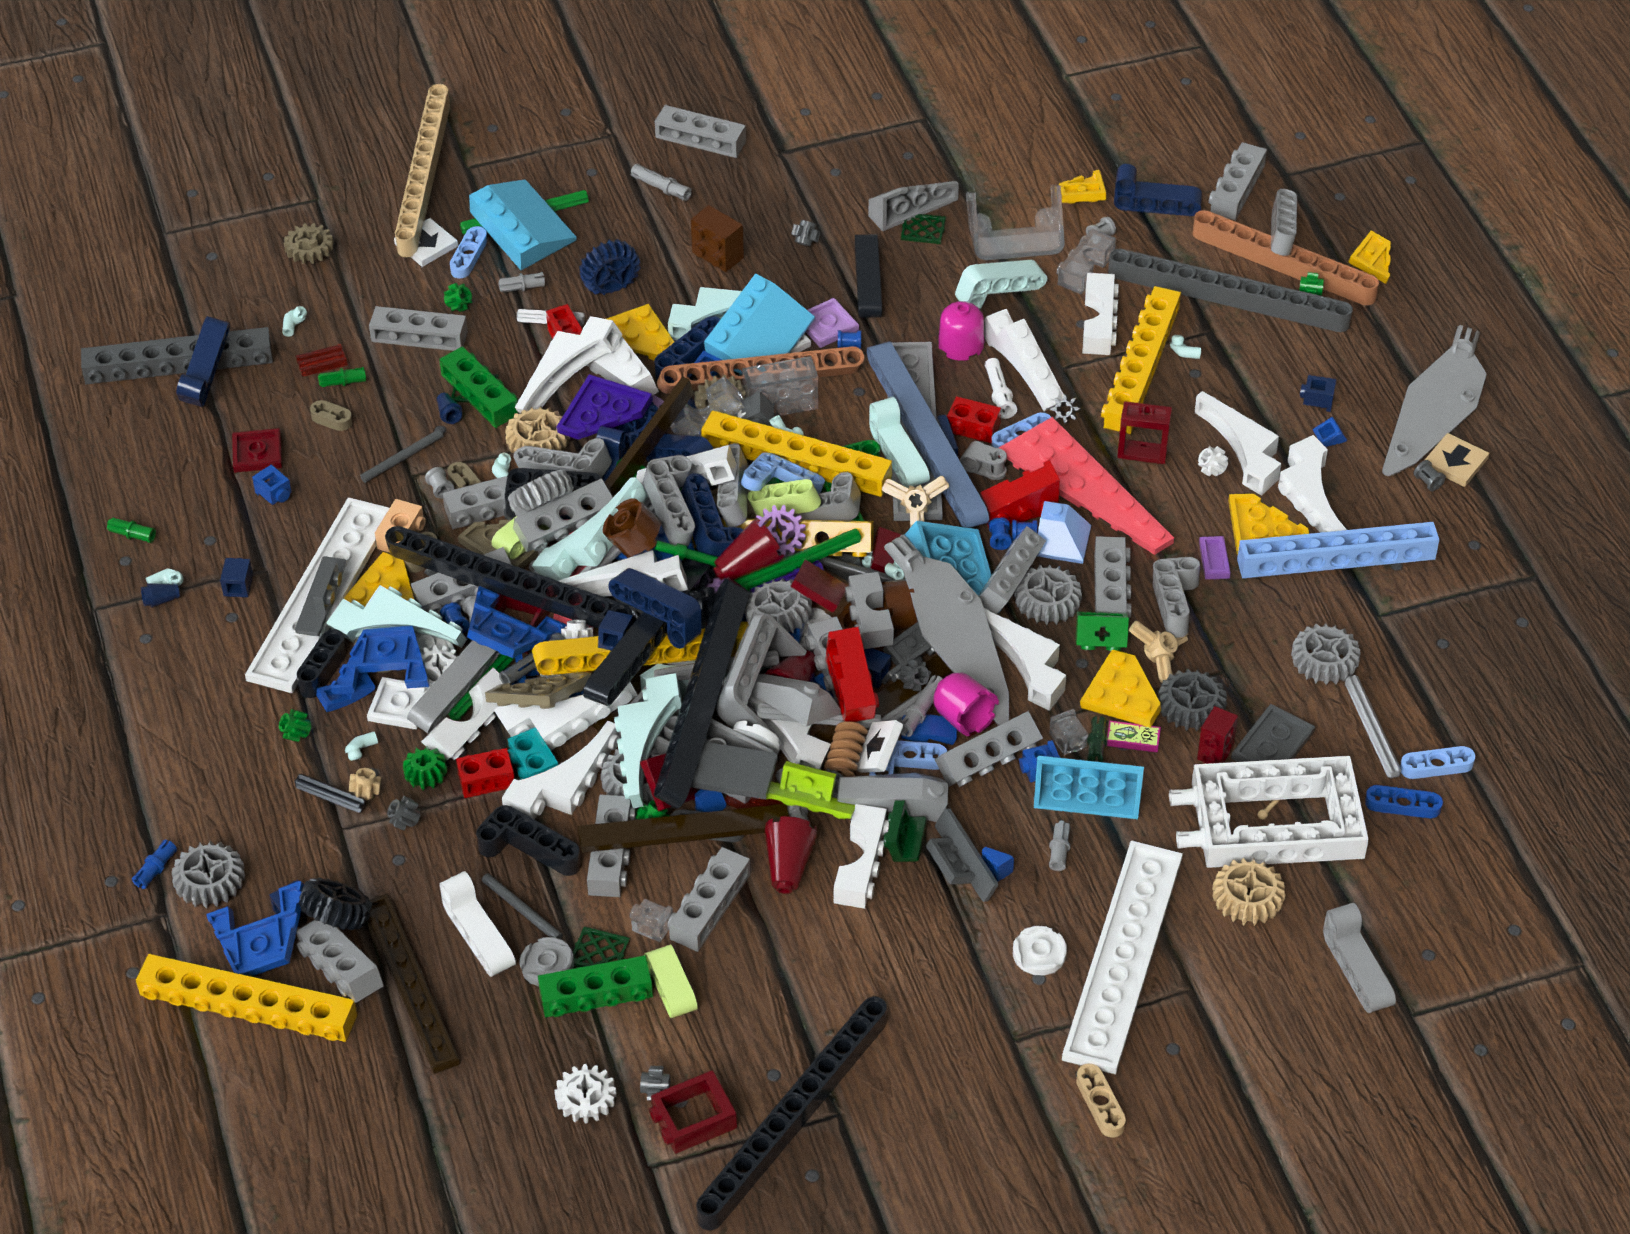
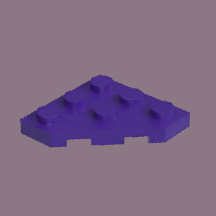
M589 374L556 426L557 432L579 440L596 434L601 426L613 428L642 418L653 401L652 394Z

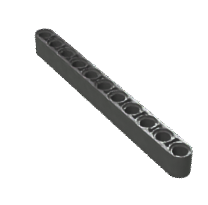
M1114 249L1110 252L1108 274H1115L1114 279L1151 288L1156 286L1181 292V295L1335 332H1345L1350 328L1353 308L1344 301L1125 249Z

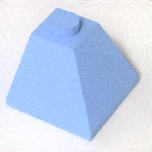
M1044 501L1038 535L1044 538L1046 542L1037 557L1083 564L1091 524L1067 504Z

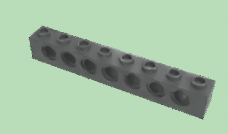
M269 328L229 331L217 369L273 363ZM199 335L81 348V369L85 384L186 373Z

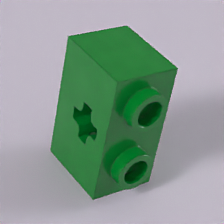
M1077 611L1076 645H1080L1081 649L1095 650L1096 646H1104L1109 651H1121V647H1127L1129 622L1127 613ZM1100 627H1105L1107 631L1103 634V637H1099L1098 633L1095 632L1100 631Z

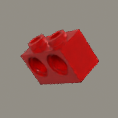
M568 304L546 311L547 328L552 339L557 331L576 335L581 334L583 329Z
M956 396L947 418L953 434L992 443V435L998 431L1001 424V407Z
M507 748L467 755L456 759L464 798L506 790L514 780L513 768Z

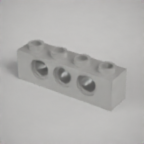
M664 105L655 120V136L659 139L737 158L746 143V125Z
M1242 142L1238 150L1233 151L1231 163L1226 164L1223 177H1219L1217 181L1216 191H1212L1208 201L1211 204L1210 212L1236 221L1265 167L1267 149Z
M379 306L375 307L369 324L371 342L451 351L464 346L468 333L466 316Z
M507 476L443 492L444 509L452 529L504 516V508H506L504 494Z
M601 478L514 518L513 529L526 552L533 549L538 551L543 549L549 542L555 539L560 541L567 537L570 532L584 525L609 503L613 497ZM590 505L593 509L585 510L582 506ZM568 515L571 517V519L563 520L562 518H560V516ZM547 525L550 529L541 530L538 526Z
M1028 526L1014 539L978 595L983 607L992 613L997 614L1006 605L1046 542L1044 538Z
M1096 536L1094 550L1095 612L1127 613L1128 617L1131 618V603L1126 601V599L1131 597V585L1126 584V581H1130V566H1126V562H1130V548L1125 546V537Z
M504 547L484 554V556L512 565ZM436 573L411 583L415 599L422 605L421 609L426 612L433 610L439 615L444 605L454 602L462 607V602L469 596L477 595L478 586L441 573Z
M836 616L808 625L805 643L808 650H812L815 655L816 668L818 671L822 670L824 674V684L827 691L832 692L833 699L839 706L825 661L828 632L842 630Z
M1029 711L943 753L934 760L948 786L950 787L957 783L961 787L973 780L972 775L979 772L980 776H983L994 770L993 765L1000 761L1002 765H1005L1016 759L1015 753L1037 747L1035 743L1043 739ZM1008 735L1015 739V746L1008 742ZM986 746H990L993 749L994 757L987 754ZM964 757L971 759L973 763L972 768L965 764Z
M599 795L595 824L636 820V808L632 807L630 799H625V796ZM622 848L591 852L587 875L588 895L620 897L621 888L627 885V871H624V866L630 863V849Z
M724 847L719 850L717 855H713L710 858L704 874H700L697 877L691 893H687L683 897L681 907L668 920L667 926L669 927L670 940L697 952L700 950L749 878V858Z
M314 920L296 931L299 939L297 947L302 956H308L317 970H323L327 980L330 983L335 982L343 996L348 995L357 1003L383 987L377 966L336 927L333 928L330 925H324V923Z

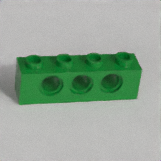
M463 346L439 359L441 375L495 428L508 422L509 419H513L515 413L518 414L515 408L518 403L517 396L513 392L510 393L504 387L502 381L496 379L486 366H482L477 361L475 355L471 352L469 353Z
M645 955L538 975L539 992L545 1018L552 1016L560 1017L564 1014L578 1011L586 1012L604 1006L612 1007L625 1002L643 1001L646 998L653 997L652 982Z

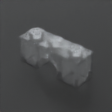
M1092 228L1086 236L1084 235L1081 238L1079 245L1070 251L1068 258L1058 265L1056 271L1058 274V285L1082 294L1086 290L1087 273H1093L1094 265L1102 268L1106 266L1109 262L1110 252L1115 249L1116 238Z
M725 376L705 389L709 405L703 409H695L687 403L671 424V430L676 435L701 437V429L712 410L733 416L745 408L741 392Z

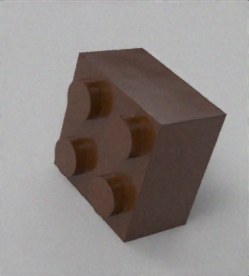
M710 205L691 218L692 253L724 272L730 270L744 258L743 224Z

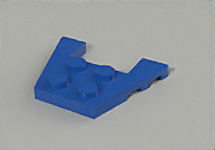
M479 586L467 638L496 650L502 655L514 658L533 649L536 644L548 641L554 633L561 634V629L567 625L546 616L535 628L493 609L498 603L500 595Z
M413 626L363 630L350 652L351 657L347 664L342 665L339 670L340 676L337 681L332 682L330 689L333 695L355 693L359 673L406 669L405 685L407 689L429 687L430 683Z
M298 881L279 888L281 913L236 929L234 914L231 908L225 907L207 914V919L212 924L215 930L214 933L221 942L225 956L234 973L251 977L290 963L301 913V907L298 904L302 887L305 885L304 883Z

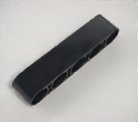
M855 234L859 318H882L878 235Z

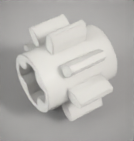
M1211 446L1204 449L1198 458V465L1202 467L1201 472L1207 476L1222 474L1228 466V457L1224 455L1225 451L1218 446L1215 449Z
M585 620L567 621V626L561 629V635L565 639L593 637V627L586 625Z

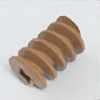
M840 722L836 725V733L833 735V742L827 755L828 760L825 762L824 767L825 770L830 769L839 772L843 777H855L853 772L857 771L858 766L856 763L861 758L858 754L863 751L861 744H864L866 741L862 735H867L868 731L859 723Z

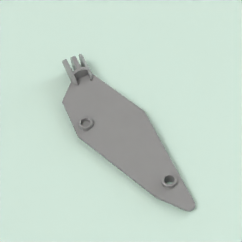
M1459 325L1452 347L1408 386L1382 469L1384 475L1392 476L1415 465L1447 433L1454 430L1477 408L1487 374L1474 354L1480 331L1476 330L1474 338L1470 342L1469 338L1472 328L1467 327L1464 338L1460 339L1463 325Z
M905 534L887 543L884 546L885 550L903 570L909 589H914L915 593L910 592L922 636L953 673L963 672L997 695L999 704H995L992 712L995 714L993 720L998 726L1009 721V691L979 596L950 563L924 557Z

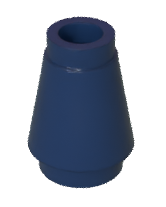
M448 393L439 394L436 401L441 420L448 424H455L460 421L462 407Z
M147 583V586L141 587L143 604L151 608L180 597L177 583Z

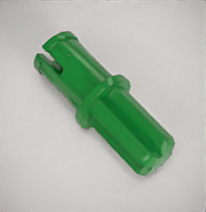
M364 367L346 370L340 368V371L319 374L318 381L320 387L340 384L344 387L345 384L366 382Z
M111 518L107 522L108 531L124 535L129 540L135 538L152 543L156 537L155 528L139 525L134 520L128 522Z

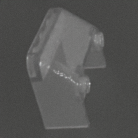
M1050 185L1052 207L1042 208L1036 213L1035 227L992 230L989 217L985 214H977L976 193L966 192L968 225L975 255L982 260H997L1060 253L1065 244L1061 185Z

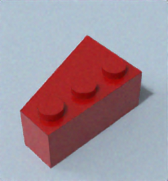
M1050 459L1043 462V467L1031 473L1029 469L1022 472L1023 476L1012 482H1009L1007 479L980 492V497L988 511L989 522L994 518H1005L1012 524V520L1021 522L1041 517L1044 501L1058 503L1060 479Z
M859 627L828 632L825 661L839 708L841 709L843 721L857 722L873 719L875 717V710L879 707V699L877 693L873 692L872 676L868 670Z

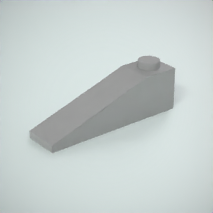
M952 181L909 186L885 192L869 199V217L882 231L888 230L904 223L905 219L909 221L912 217L915 218L917 214H926L957 201L959 183Z
M759 673L751 692L755 697L806 727L839 715L841 709L830 693L821 689L818 684Z
M920 773L840 777L838 780L837 801L847 804L887 809V812L893 810L895 800H905L911 817H926V820L934 822L938 821L948 804V783L939 777Z

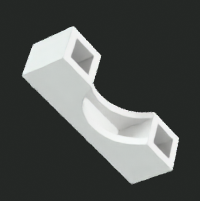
M1087 273L1085 305L1095 309L1099 315L1084 321L1082 354L1110 355L1111 346H1116V332H1112V330H1116L1117 316H1113V313L1117 314L1118 300H1113V297L1118 298L1119 284H1114L1115 274Z
M729 445L687 456L692 464L690 473L702 475L711 486L735 479L737 463ZM646 468L637 471L636 478L642 485ZM649 497L644 502V505L651 503Z
M492 668L469 691L473 702V713L470 720L459 722L445 718L421 742L428 746L430 751L437 748L439 753L444 755L446 761L449 758L455 760L465 750L462 745L466 741L471 743L481 733L478 728L482 724L486 727L496 717L493 712L499 706H497V703L486 702L485 692L503 684L499 673Z
M860 804L855 805V811L850 824V840L859 845L864 854L852 864L839 866L834 884L835 904L865 909L867 899L873 898L875 883H872L873 877H878L880 862H877L878 856L883 857L885 846L882 840L885 832H888L889 829L887 809Z

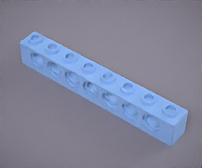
M1434 522L1240 540L1237 562L1242 578L1435 560L1439 537Z

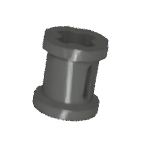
M1429 460L1422 461L1413 473L1417 479H1421L1427 484V488L1430 491L1439 489L1446 478L1442 472L1439 473L1432 467V463Z

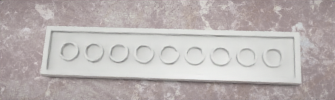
M348 497L245 674L246 681L289 693L294 692L298 685L296 673L322 634L329 630L330 627L327 625V621L341 600L345 598L346 594L354 586L377 546L375 531L388 512V507ZM322 557L345 559L347 565L342 575L341 584L337 588L334 603L330 607L320 636L297 634L295 627Z
M1135 841L1130 842L1062 1054L1063 1061L1081 1066L1084 1064H1094L1101 1071L1116 1075L1183 853Z

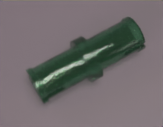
M1095 716L1091 719V733L1087 738L1089 745L1087 761L1095 762L1098 756L1097 762H1103L1104 747L1107 746L1108 742L1106 735L1108 721L1105 717L1100 716L1099 724H1097L1098 717Z

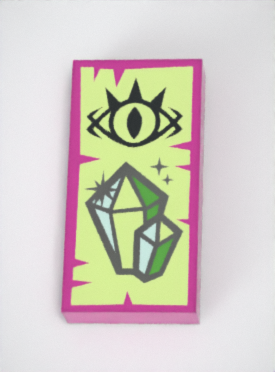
M1109 721L1106 746L1158 753L1161 727L1151 726L1149 728L1139 724Z

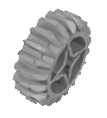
M557 470L517 488V490L509 495L508 500L512 511L518 517L571 493L574 487L566 471Z
M1050 564L1047 568H1043L1041 565H1039L1037 570L1030 568L1019 583L1014 594L1016 597L1015 603L1019 607L1021 614H1026L1028 620L1035 618L1036 624L1039 621H1044L1046 625L1049 621H1053L1057 625L1059 619L1066 622L1068 616H1074L1075 611L1080 607V600H1082L1080 582H1077L1076 576L1070 575L1069 570L1061 571L1060 566L1056 569L1052 568Z
M783 578L777 582L772 580V583L769 584L763 582L761 588L755 587V592L749 594L744 614L748 625L755 615L770 614L787 632L794 633V629H802V624L807 623L808 617L812 615V600L791 588L793 579L787 582Z
M1326 623L1323 627L1315 624L1313 629L1306 627L1304 632H1299L1293 642L1291 652L1294 667L1298 668L1299 674H1305L1306 680L1313 678L1315 684L1318 681H1324L1325 685L1329 681L1336 685L1339 679L1345 682L1348 676H1353L1359 666L1361 655L1358 641L1354 640L1353 634H1347L1346 628L1338 630L1336 625L1328 627Z
M656 748L651 750L648 758L662 754H658ZM618 749L615 750L614 755H608L607 762H603L600 776L602 788L606 795L625 796L623 784L627 783V776H622L620 761H624V754H620ZM644 774L643 803L648 805V802L654 800Z
M210 840L208 845L203 846L199 842L197 848L189 846V852H181L180 859L175 860V867L172 868V882L179 897H183L186 904L192 902L197 907L203 903V906L207 908L209 904L213 903L217 907L219 901L223 900L228 903V896L236 897L237 889H242V881L245 877L244 864L240 859V855L237 851H233L230 845L224 847L222 842L214 845ZM206 871H209L210 878H208Z

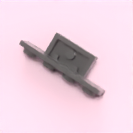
M322 557L295 627L297 634L320 636L330 607L334 603L337 588L341 584L342 575L347 565L345 559Z
M918 622L893 640V645L885 646L882 649L886 654L891 655V660L896 665L885 675L882 683L886 685L890 681L894 683L899 680L900 666H908V660L923 662V656L926 654L932 656L936 653L922 636Z
M950 808L944 809L935 824V828L942 838L930 839L926 847L950 885L971 883L983 902H987L998 887V882Z

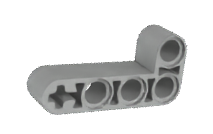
M600 438L588 441L579 454L524 446L517 449L513 455L518 468L597 473L601 478L612 463L609 451L604 441Z
M682 455L653 459L648 462L643 485L659 520L662 522V527L670 544L676 545L679 543L688 547L694 532L695 523L679 488L683 487L686 478L689 476L692 467L691 461Z
M843 472L836 475L832 480L831 491L818 494L821 498L820 506L811 512L794 514V517L801 515L802 520L850 521L854 519L859 513L861 492L852 474Z
M1193 557L1159 559L1153 564V590L1166 632L1171 633L1175 638L1186 636L1189 629V607L1183 590H1192L1199 585L1200 562Z
M1350 903L1326 912L1323 934L1329 949L1367 1013H1371L1395 1005L1396 998L1391 984L1360 933L1362 917L1359 908L1355 903Z

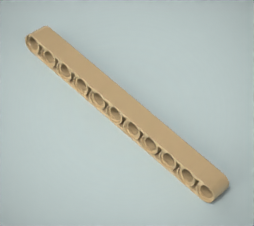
M443 84L431 86L426 98L395 231L397 251L402 257H411L417 252L423 222L425 221L450 110L448 88Z

